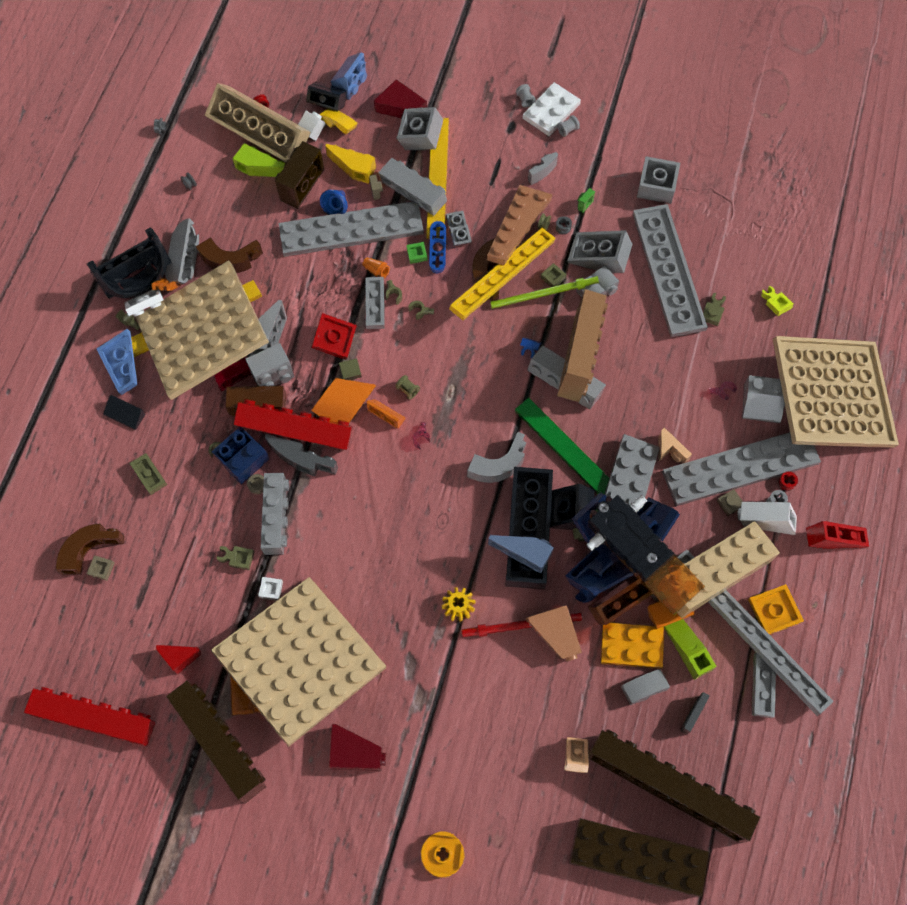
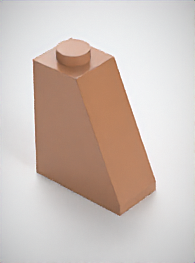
M567 605L526 617L529 625L560 659L565 658L566 662L578 658L577 654L582 653Z

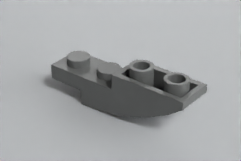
M276 434L265 435L270 448L292 467L312 476L316 475L317 470L336 475L338 465L332 457H320L311 451L304 452L303 444L296 439L287 440Z

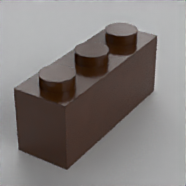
M284 386L227 387L226 410L229 415L234 417L238 402H244V399L254 400L256 405L263 406V403L272 404L274 409L281 410L282 407L286 408Z
M634 575L589 605L588 608L597 624L607 625L655 592L648 581L644 583L639 575Z

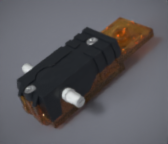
M618 494L613 499L607 496L605 501L598 504L597 510L590 512V519L587 521L588 527L595 533V536L586 545L593 551L595 547L597 548L600 544L604 543L635 577L675 615L701 592L705 586L636 513L647 502L644 496L641 495L638 499L636 498L630 505Z

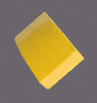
M327 109L319 114L322 116L321 120L330 128L333 126L338 127L345 135L355 129L358 124L340 111Z

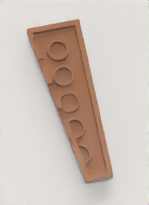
M519 185L488 252V261L505 265L515 251V248L521 243L524 235L529 232L532 224L537 221L540 213H543L551 202L552 194Z

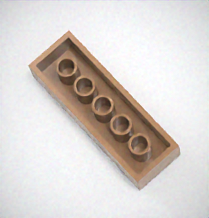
M587 289L583 293L573 322L557 393L559 397L579 402L582 395L586 396L589 386L587 384H591L594 373H591V369L594 370L597 360L594 358V355H597L600 346L597 344V341H600L602 335L600 328L603 327L605 317L602 315H605L608 304L605 303L607 295Z

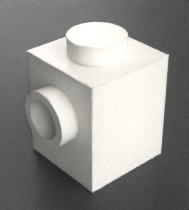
M305 111L298 125L310 131L309 137L316 141L326 123L321 120L322 116L313 111L311 114Z

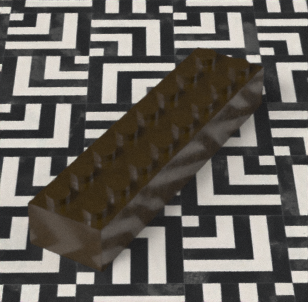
M602 730L598 734L588 753L589 760L740 844L750 842L760 820V816L755 814L756 811L746 805L742 807L736 804V800L729 795L723 794L722 796L716 793V789L709 784L704 783L702 785L696 782V778L689 773L684 772L682 774L676 771V766L666 761L662 763L656 760L657 756L649 751L642 752L636 749L637 745L629 740L624 742L618 739V735L611 730Z

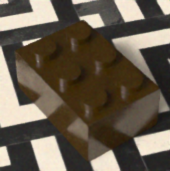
M303 141L299 147L295 148L292 157L286 161L283 170L275 178L280 201L299 209L324 171L321 149Z

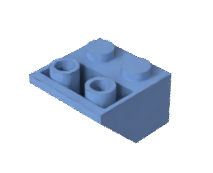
M360 52L348 57L331 80V86L347 91L346 99L348 100L357 93L359 86L367 78L364 53Z

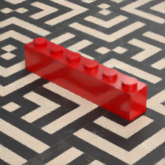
M244 399V402H238L234 425L344 450L349 448L353 426H350L348 421L338 420L337 423L330 421V417L319 416V418L311 417V413L301 411L300 414L293 413V409L282 407L281 410L274 409L272 404L263 403V406L256 405V401Z
M41 687L40 690L32 689L24 713L148 747L156 723L150 719L151 715L141 712L138 713V716L130 714L131 710L122 707L114 710L111 709L112 705L100 702L99 705L91 704L92 700L80 697L79 700L72 699L73 695L61 692L60 695L53 694L54 690L46 687Z

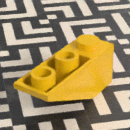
M325 144L327 156L353 180L370 183L369 176L373 175L376 169L375 157L356 152L352 149H344L337 145Z

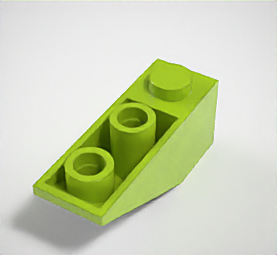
M245 143L232 158L235 168L249 176L276 177L278 173H281L285 162L278 161L268 153L264 154L258 151L256 147Z
M684 619L664 626L694 680L717 667L706 647Z

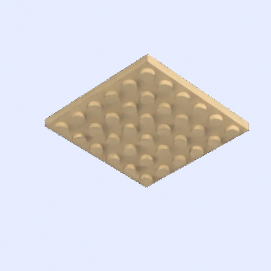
M230 261L225 262L163 299L160 306L153 309L150 307L144 313L136 316L167 396L171 400L269 343Z
M776 336L773 339L792 444L895 448L899 445L876 342Z
M310 577L211 649L214 656L288 747L386 669V665Z

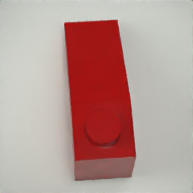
M821 521L806 527L808 547L822 549L869 547L867 529L863 527Z

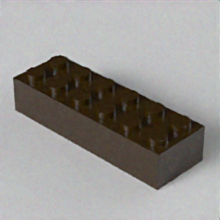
M185 681L166 696L238 800L247 803L266 788L263 783L266 780L260 770L253 769L251 766L254 763L247 753L239 749L242 746L235 736L227 732L230 730L229 726L223 719L216 716L218 711L214 705L207 699L204 700L207 696L200 686L198 687L196 683L192 685L189 681Z
M579 818L575 829L569 864L694 897H702L709 851Z

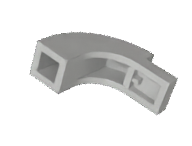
M517 432L509 452L499 459H487L474 454L467 470V477L479 482L493 483L512 476L514 467H521L524 462L525 434Z

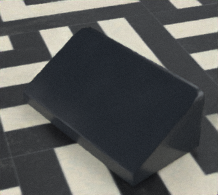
M113 395L109 396L103 415L134 430L138 428L146 415L142 409Z

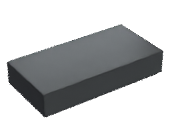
M703 692L697 697L680 729L684 734H689L710 697L708 694Z

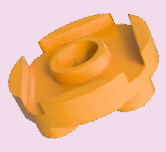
M437 832L424 842L421 850V859L426 870L432 875L440 878L449 877L457 873L462 866L464 848L460 840L452 833ZM441 848H445V851L449 853V857H446L444 861H440V857L436 855L437 852L441 851Z

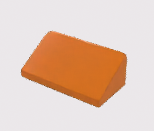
M376 399L366 402L369 412L395 428L399 429L405 421L404 416Z
M668 599L661 600L647 607L649 618L657 629L694 615L693 611L681 618Z

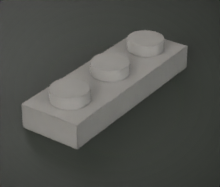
M365 277L366 329H385L384 277Z
M755 653L753 660L752 715L774 718L776 673Z

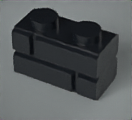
M313 82L308 86L306 102L339 111L345 106L347 91L319 82Z

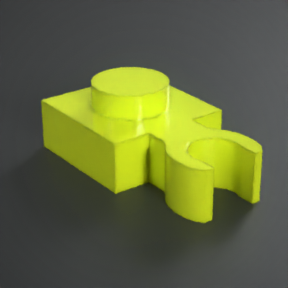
M771 286L768 287L769 293L762 290L761 296L767 300L766 305L777 316L792 309L794 303L782 292L776 294Z

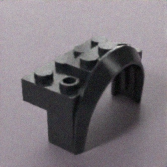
M151 227L145 230L148 236L147 239L97 267L94 261L86 263L94 279L108 299L112 297L134 298L152 290V283L161 280L166 272L167 265L172 263L158 235ZM143 269V270H142L140 273H138L137 275H135V276H133V277H131V278L125 279V278H127L131 273H133L134 271Z

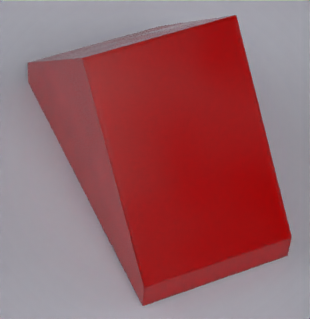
M156 645V650L177 674L201 655V650L198 647Z

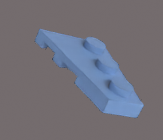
M126 329L97 348L118 393L121 395L138 385L131 332Z

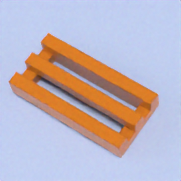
M161 279L152 283V290L167 289V291H171L180 287V284H177L175 281L169 282L167 279Z

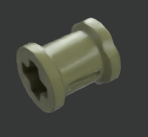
M407 375L402 376L395 385L396 389L403 391L409 400L413 399L420 390V386L414 385Z

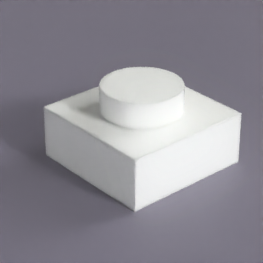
M262 577L259 598L279 600L283 581L281 579Z

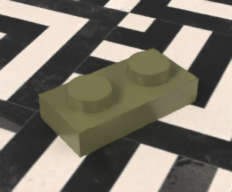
M147 453L130 463L150 495L167 485Z

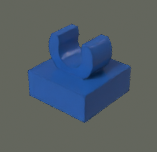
M522 338L520 345L524 346V348L521 350V355H524L525 351L529 349L532 352L530 358H533L536 354L535 350L538 351L542 343L529 338Z

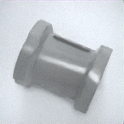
M523 84L516 89V95L520 97L521 105L524 108L530 107L535 102L536 98L531 94L528 84Z
M571 115L568 120L559 122L557 128L559 133L566 137L569 132L578 130L580 124L578 119Z
M776 490L771 493L766 502H775V500L787 502L788 496L785 492Z

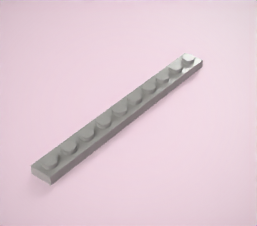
M686 549L671 564L677 569L695 557ZM727 590L708 602L816 716H819L834 702Z

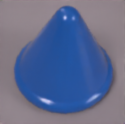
M326 190L320 196V206L328 215L344 214L347 211L348 204L343 190Z

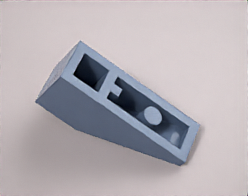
M490 535L488 538V545L539 573L544 569L554 549L551 543L545 539L539 540L533 537Z

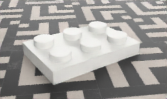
M554 82L523 114V119L550 136L557 129V124L564 122L580 105L581 99Z
M159 289L150 290L126 301L125 309L128 315L136 317L144 313V309L148 307L153 309L160 306L161 301H163L162 294Z

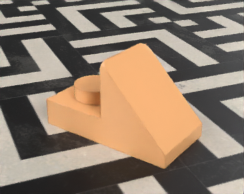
M665 428L661 430L658 437V447H660L658 460L661 461L670 453L676 462L681 464L687 463L692 453Z
M567 737L564 769L566 771L588 773V739Z

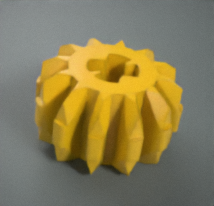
M455 587L454 593L448 590V597L444 596L442 598V601L445 602L441 605L442 609L446 610L444 613L446 617L452 614L451 621H454L457 616L459 621L462 622L463 615L469 619V612L475 611L473 605L476 602L474 599H471V592L465 595V588L458 592V588ZM456 601H457V603H461V602H462V607H461V608H460V606H456V607H455V602H456Z

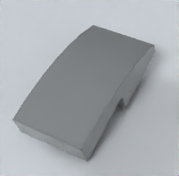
M557 152L545 155L541 158L539 166H534L529 170L528 181L531 185L545 178L555 168L558 159Z
M464 211L446 214L454 246L471 243Z
M658 669L625 683L621 688L630 705L647 700L652 695L667 691L670 686L662 671Z

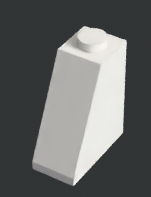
M742 502L741 508L738 509V520L741 521L744 527L756 521L762 530L796 535L797 516L790 502Z

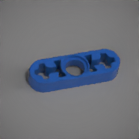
M441 221L433 222L430 226L429 266L434 273H441L446 267V226ZM437 227H440L441 230L440 238H436L435 230ZM436 243L442 244L443 249L441 251H435L433 249V245ZM436 256H439V263L441 264L439 268H436L434 265L436 263Z

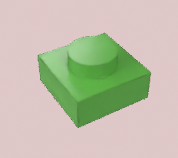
M589 188L579 196L577 201L579 202L578 210L584 213L593 203L594 190Z
M424 242L406 245L410 264L427 261Z

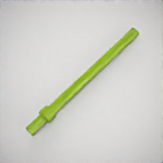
M598 276L587 279L579 278L574 282L491 301L492 309L577 288L578 290L585 289V286L598 284Z

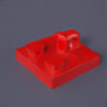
M322 313L311 348L346 360L357 325Z

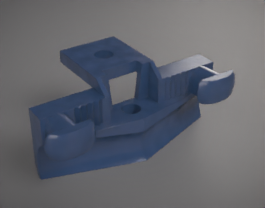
M599 493L572 518L587 544L598 533L591 529L587 521L593 517L590 512L597 510L600 502L606 501V495L603 493ZM648 497L646 499L647 502L636 513L663 541L680 514L672 507ZM600 544L570 570L565 577L571 586L580 591L575 598L579 602L587 603L592 601L599 593L631 577L635 573L609 546Z

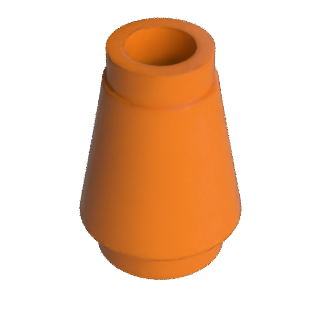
M366 257L362 263V266L375 277L386 278L389 274L390 267L386 262Z

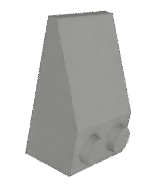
M626 230L577 232L568 257V263L593 270L606 266L611 273H624L632 242Z
M278 300L258 319L269 343L248 354V357L279 343L287 320L282 300Z

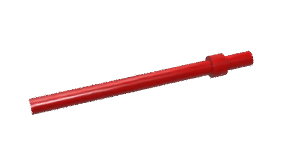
M581 613L570 614L572 622L582 621ZM527 620L488 626L481 624L474 628L461 630L462 637L476 635L483 637L490 633L532 627Z

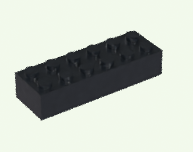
M514 467L509 536L533 537L539 540L545 539L549 542L552 469ZM507 555L505 587L545 590L548 562L542 572L539 573Z

